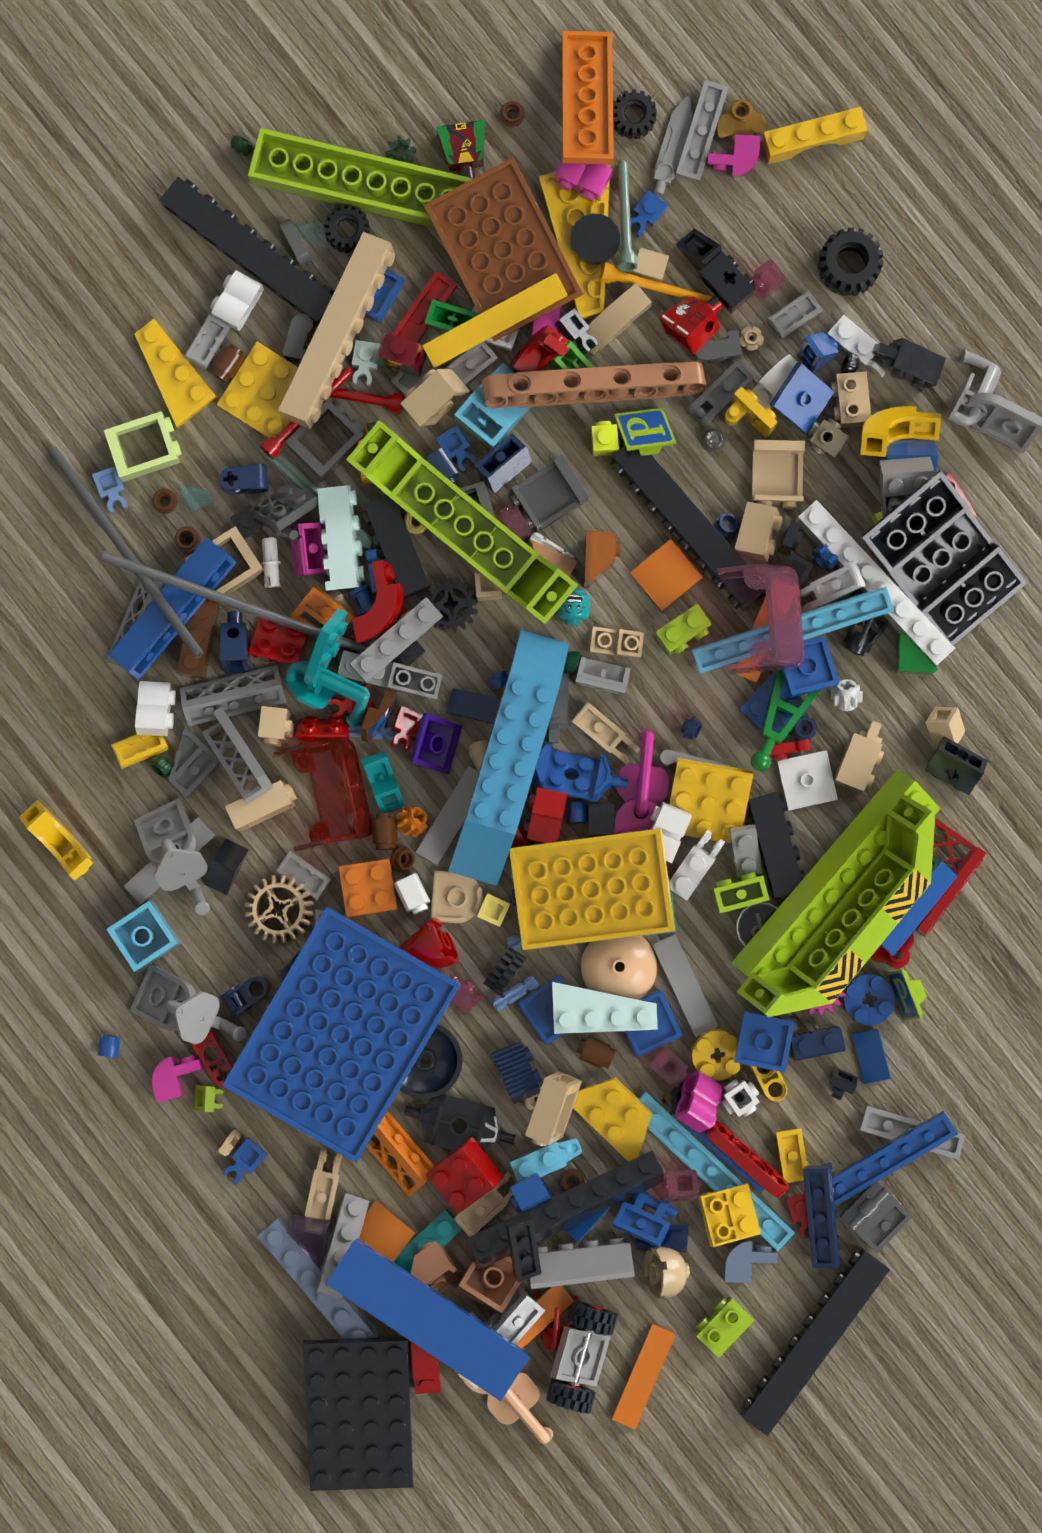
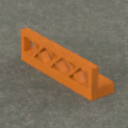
M387 1110L373 1136L379 1139L380 1145H376L371 1137L366 1147L409 1197L429 1180L425 1174L434 1165ZM388 1155L395 1158L397 1165L390 1162ZM405 1175L410 1176L416 1183L413 1187L406 1181Z

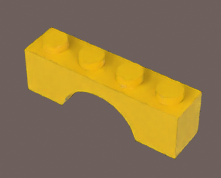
M857 107L766 131L763 133L761 142L767 163L772 164L791 159L795 155L816 146L825 144L844 145L863 140L867 133V127L862 109Z

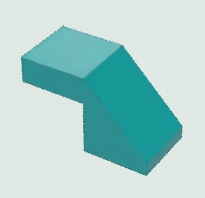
M383 751L361 759L380 812L386 813L405 806L386 752Z

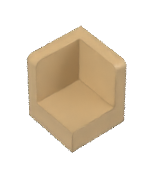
M640 248L637 256L638 268L633 271V275L662 282L669 256Z
M479 572L474 573L478 601L502 599V591L482 574L480 575Z
M934 707L926 721L934 746L939 744L943 736L959 743L965 733L957 707Z

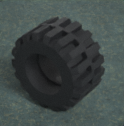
M849 227L845 232L844 229L838 230L836 235L833 233L823 245L818 258L820 279L824 278V285L827 288L829 286L833 288L832 292L835 294L840 291L842 296H847L848 293H852V296H857L859 292H866L876 282L883 267V250H879L880 243L878 240L875 242L872 240L874 236L871 233L865 235L863 234V229L859 228L858 232H856L854 227ZM843 251L858 253L864 261L865 267L863 271L856 274L844 272L837 264V255Z

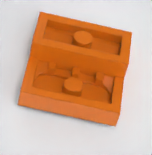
M672 539L668 540L630 572L661 611L668 608L703 578L702 574Z
M375 1200L366 1212L359 1239L394 1262L416 1232L397 1218L393 1212Z

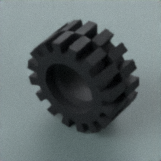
M632 89L631 93H628L627 90L622 96L619 95L616 102L614 101L613 103L614 129L616 131L619 130L621 136H624V134L628 135V139H632V136H636V139H639L641 135L646 136L648 131L653 129L656 121V104L654 101H651L652 97L649 94L645 96V92L642 90L640 93H636V89ZM630 106H638L642 109L644 116L641 121L631 123L624 116L625 110Z
M341 204L338 209L334 207L332 213L327 214V220L324 222L327 241L330 242L333 248L336 247L339 252L344 250L346 253H350V250H355L362 233H370L366 214L361 212L359 207L356 206L354 208L352 204H348V207H344V204ZM344 220L353 221L357 226L356 233L351 237L341 236L337 231L340 222Z
M510 946L483 984L498 995H501L527 958Z

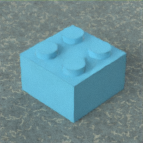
M153 901L146 902L106 929L134 972L141 971L181 944Z

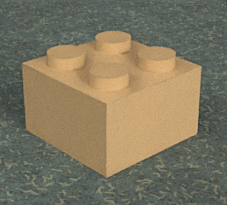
M432 369L423 376L424 382L418 387L413 386L404 394L406 399L400 404L420 427L435 425L470 393V390L452 369Z

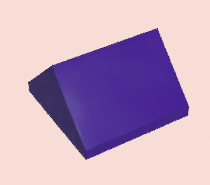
M423 713L409 762L412 765L449 775L462 726L431 714Z

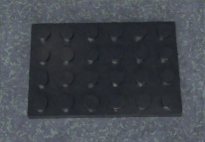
M405 1337L304 1340L303 1354L310 1491L413 1488L408 1339Z

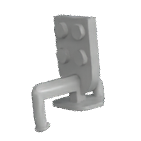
M963 349L960 362L969 363L985 371V374L976 394L968 390L975 375L972 372L969 374L952 402L947 419L964 427L972 426L976 430L1024 453L1042 429V417L1016 405L1012 401L993 394L1001 375V369L995 363L969 352L967 349ZM960 404L965 406L964 414L957 411Z
M180 798L135 819L134 822L146 856L157 867L154 872V878L161 889L173 891L186 885L194 900L195 912L198 915H205L209 912L210 906L206 902L201 886L196 879L202 877L207 872L208 867L201 853L194 851L196 837Z
M150 964L130 1008L131 1012L162 1029L178 1031L179 1037L182 1040L193 1044L202 1042L211 1027L226 1032L236 1041H242L247 1034L244 1027L237 1026L222 1017L216 1016L219 1010V1000L217 997L203 991L196 994L191 984Z

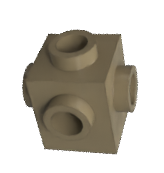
M829 418L828 421L821 419L819 423L817 421L814 422L807 433L810 435L807 441L812 443L810 448L821 456L827 453L831 457H835L849 436L840 431L842 426ZM827 432L829 434V439L825 442L823 440V434Z

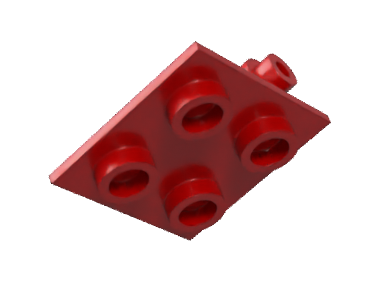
M259 618L248 654L253 655L254 658L269 659V662H272V660L276 661L277 664L281 662L291 665L295 662H300L307 634Z
M305 716L298 721L295 737L303 740L304 743L317 742V737L319 742H322V737H326V742H329L330 737L332 742H344L345 739L350 738L349 725L343 716L337 718L330 716L328 719H318L317 716Z

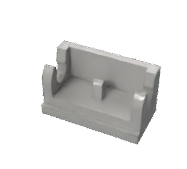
M581 657L575 684L624 696L631 668Z

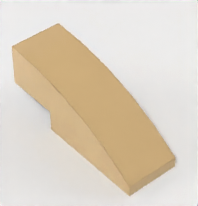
M636 283L588 325L590 329L586 332L598 341L597 346L593 349L590 348L589 352L592 356L631 326L634 320L651 307L652 301Z

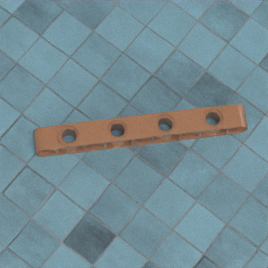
M700 362L653 363L489 375L482 380L485 405L489 408L669 398L698 395L707 389L703 365Z

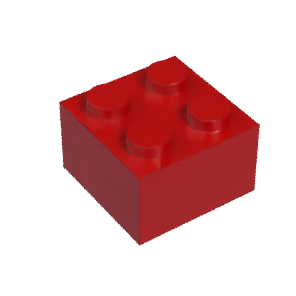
M473 1137L435 1163L425 1174L457 1215L493 1190L504 1178Z

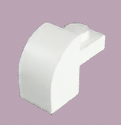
M790 354L780 360L752 390L758 397L757 402L763 408L766 406L770 409L772 408L769 405L795 364L798 363Z

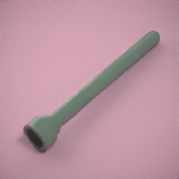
M621 160L618 162L622 251L617 257V265L620 271L631 272L638 268V260L634 251H632L628 164L625 160Z

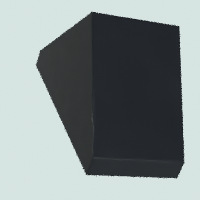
M695 228L676 244L698 271L719 255L723 249L720 244Z
M225 839L212 860L204 885L228 895L249 849Z

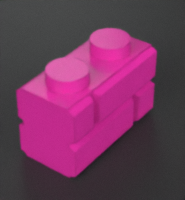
M321 522L291 526L292 529L298 532V537L295 540H291L293 563H295V577L325 574L326 570H324L323 562L325 550L321 539L323 529Z

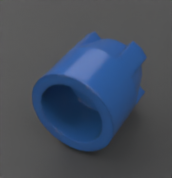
M585 801L568 803V824L588 822Z
M100 1035L97 1055L118 1058L121 1037Z

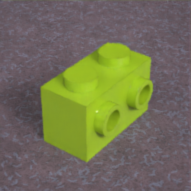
M697 603L657 630L654 636L668 656L672 653L678 655L689 647L687 645L688 642L694 638L699 641L710 633L708 629L712 624Z
M755 872L741 875V881L734 883L731 882V878L716 882L717 887L711 888L718 913L770 900L763 875L756 876Z
M731 1296L727 1300L724 1297L719 1300L713 1307L715 1312L709 1318L703 1317L695 1326L698 1329L695 1332L696 1337L718 1358L754 1322V1319Z

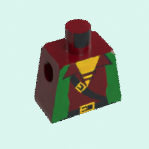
M484 120L437 126L438 139L449 171L459 170L460 176L475 178L474 168L484 166Z
M385 333L381 339L374 364L420 377L427 354L420 343Z

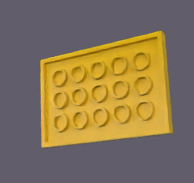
M662 828L510 848L523 950L675 931Z

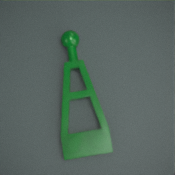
M779 662L761 736L766 739L761 750L754 753L751 757V766L759 772L765 771L770 767L771 758L769 755L774 744L780 745L820 692L808 693L798 708L779 699L784 679ZM776 709L791 716L780 733L771 730Z

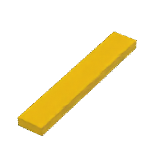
M557 273L422 346L433 367L436 368L562 300L568 294Z

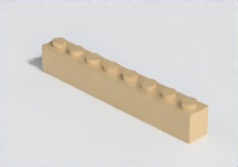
M365 232L362 233L278 409L284 419L311 429L313 423L318 421L321 415L320 408L324 400H327L331 394V385L342 371V362L345 355L348 356L352 350V341L355 334L359 333L363 327L365 313L370 311L373 306L374 294L383 285L384 273L387 267H390L394 262L395 251L389 241Z

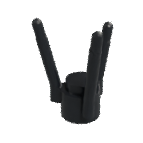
M875 617L868 619L862 632L856 631L854 635L855 624L848 626L847 634L843 640L847 643L845 649L863 657L865 652L869 653L872 645L889 625V621L886 620L870 640L867 633Z

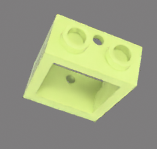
M162 411L104 430L119 478L123 482L180 463L178 456L182 455L178 441L172 440L170 432L174 431L171 419L170 417L165 418ZM159 423L169 455L129 468L118 436Z

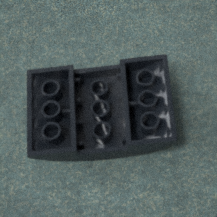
M939 470L865 532L861 538L891 580L954 646L1024 587L1027 582L1000 546L995 544L969 510L970 507L944 473Z

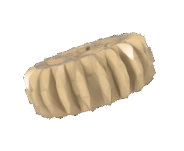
M271 875V884L265 878L261 879L264 887L261 889L260 886L255 884L253 888L258 893L256 895L248 893L247 895L249 898L254 899L253 903H245V907L252 908V912H246L245 917L253 916L254 920L248 923V926L252 927L257 924L258 927L255 929L254 934L258 935L263 930L262 940L264 941L268 939L270 934L272 935V943H277L278 936H281L282 943H287V934L290 935L292 940L297 939L294 931L297 929L299 933L303 934L305 930L300 925L303 923L309 926L311 923L309 920L304 919L305 915L313 916L312 911H306V906H312L313 901H304V898L310 896V893L308 891L303 894L300 893L304 887L302 883L296 888L293 887L295 878H291L289 883L286 884L285 875H281L280 882H277L275 875ZM285 888L290 890L295 896L282 901L273 889ZM267 894L270 906L263 914L259 915V903L262 897ZM275 902H279V905H287L282 910L283 917L279 916L278 913L276 915L270 914L276 908ZM299 903V916L292 925L288 912ZM271 918H277L283 924L285 930H272L263 922Z

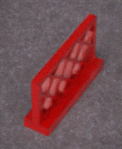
M935 819L934 830L939 827L946 832L948 842L933 844V848L949 847L950 860L943 862L951 864L952 871L958 877L916 927V930L925 937L986 857L985 851L974 846L938 819ZM950 836L956 839L957 841L951 842ZM963 844L970 849L964 858L953 859L951 845ZM961 862L955 870L954 863Z

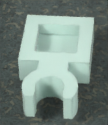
M355 341L352 367L359 368L353 375L355 385H357L360 376L367 377L366 385L368 387L371 386L372 376L370 369L377 370L378 368L374 361L379 343Z

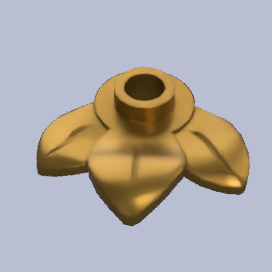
M744 99L733 101L728 108V113L720 117L717 125L718 137L726 138L731 136L734 143L735 134L754 136V133L766 132L764 117L762 114L753 111L751 104ZM742 109L744 116H738L736 110Z

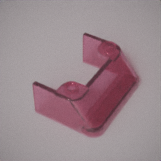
M765 564L717 568L718 575L722 580L744 577V581L749 588L753 590L766 589L770 640H761L753 645L751 649V662L726 665L728 673L733 675L792 669L801 666L805 660V644L799 578L796 571L789 566Z

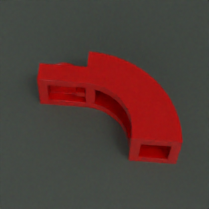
M546 325L523 345L508 367L516 373L541 371L554 357H564L569 349L565 345L568 339L551 326Z
M379 560L372 562L377 595L372 608L367 613L352 618L356 643L364 644L381 637L393 626L399 616L403 604V584L392 583L395 574L392 565H389V561Z
M411 1342L415 1394L441 1392L439 1360Z

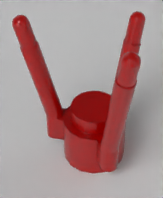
M540 1288L535 1289L536 1299L541 1295ZM574 1296L573 1300L578 1301L579 1297ZM559 1307L555 1308L553 1326H548V1331L546 1327L541 1331L540 1340H544L545 1349L558 1350L563 1332V1327L559 1326ZM568 1315L567 1322H566V1325H565V1326L571 1327L572 1324L568 1322V1319H569V1315Z

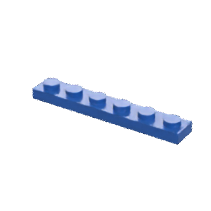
M944 1110L831 1176L832 1185L835 1190L833 1193L834 1207L958 1135Z

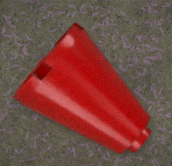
M437 918L430 919L398 947L436 970L453 966L459 962L456 960L459 957L456 946L448 932L444 934L441 931L440 927L444 925Z

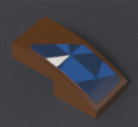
M386 689L379 710L371 707L368 708L361 727L362 741L368 742L390 719L397 704L396 691Z

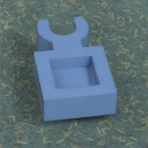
M116 466L92 474L101 499L109 498L107 507L112 514L115 513L113 505L116 502H121L124 509L128 508L126 500L119 495V493L126 490L122 480L119 478Z

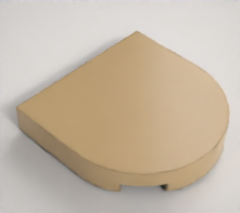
M434 871L431 919L437 918L445 923H464L473 919L479 913L483 904V892L479 883L474 879L455 873Z

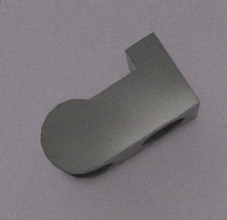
M297 314L291 321L282 354L283 358L287 361L300 364L306 353L308 338L314 333L313 321L307 314Z
M738 329L728 331L726 339L714 341L709 339L694 354L695 360L701 364H712L741 359L742 351Z

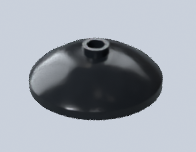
M439 1024L436 1026L402 1084L401 1092L413 1098L430 1099L444 1094L456 1083L462 1070L463 1057L457 1039L448 1029ZM422 1055H427L430 1058L428 1064L424 1065L420 1062Z

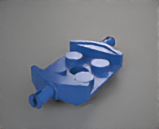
M548 742L540 751L533 774L535 785L538 788L562 792L568 796L594 802L598 801L605 791L610 789V786L626 789L628 779L611 774L606 755L602 754L601 759L598 760L551 749V742ZM572 774L577 779L569 780L564 775Z

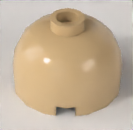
M670 1247L650 1248L651 1251H647L644 1258V1277L649 1276L651 1285H646L650 1296L656 1300L677 1295L682 1291L690 1275L689 1265L685 1263L679 1252Z

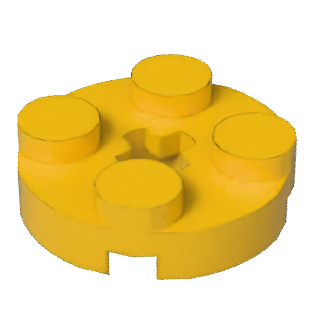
M720 1028L704 1031L691 1049L693 1065L697 1070L713 1080L718 1081L731 1077L739 1072L741 1065L734 1062L738 1039L733 1034ZM719 1048L720 1052H724L720 1060L716 1061L715 1058H710V1054L714 1053V1049Z

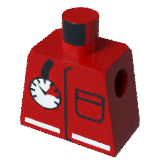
M691 296L658 317L665 334L694 355L719 330L720 325L715 314L723 309V306L715 296L705 304L695 296Z

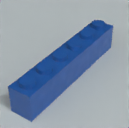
M206 537L203 542L195 547L193 554L188 560L180 565L178 572L174 576L214 590L237 562ZM164 584L161 589L162 595L184 625L206 600L204 597ZM153 600L146 606L142 615L130 625L129 630L122 639L114 644L112 651L108 655L139 680L178 633Z

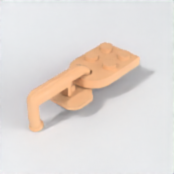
M474 1311L470 1312L471 1315L480 1320ZM526 1373L518 1374L501 1401L480 1387L475 1389L459 1376L471 1390L480 1394H488L487 1407L500 1423L509 1425L520 1418L540 1443L546 1444L552 1439L553 1431L549 1427H543L529 1411L538 1402L540 1391Z

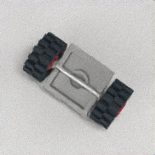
M573 1301L568 1322L574 1326L584 1328V1330L564 1326L550 1375L555 1379H551L546 1401L575 1412L587 1414L591 1412L596 1392L580 1384L597 1387L610 1341V1336L608 1335L613 1334L618 1314L600 1306Z

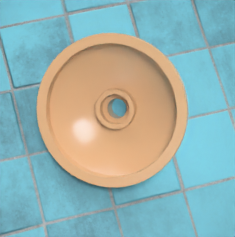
M642 936L592 941L587 945L583 953L581 974L589 990L639 1000L647 994L655 981L657 960L651 945ZM617 962L624 964L625 968L622 972L615 970Z

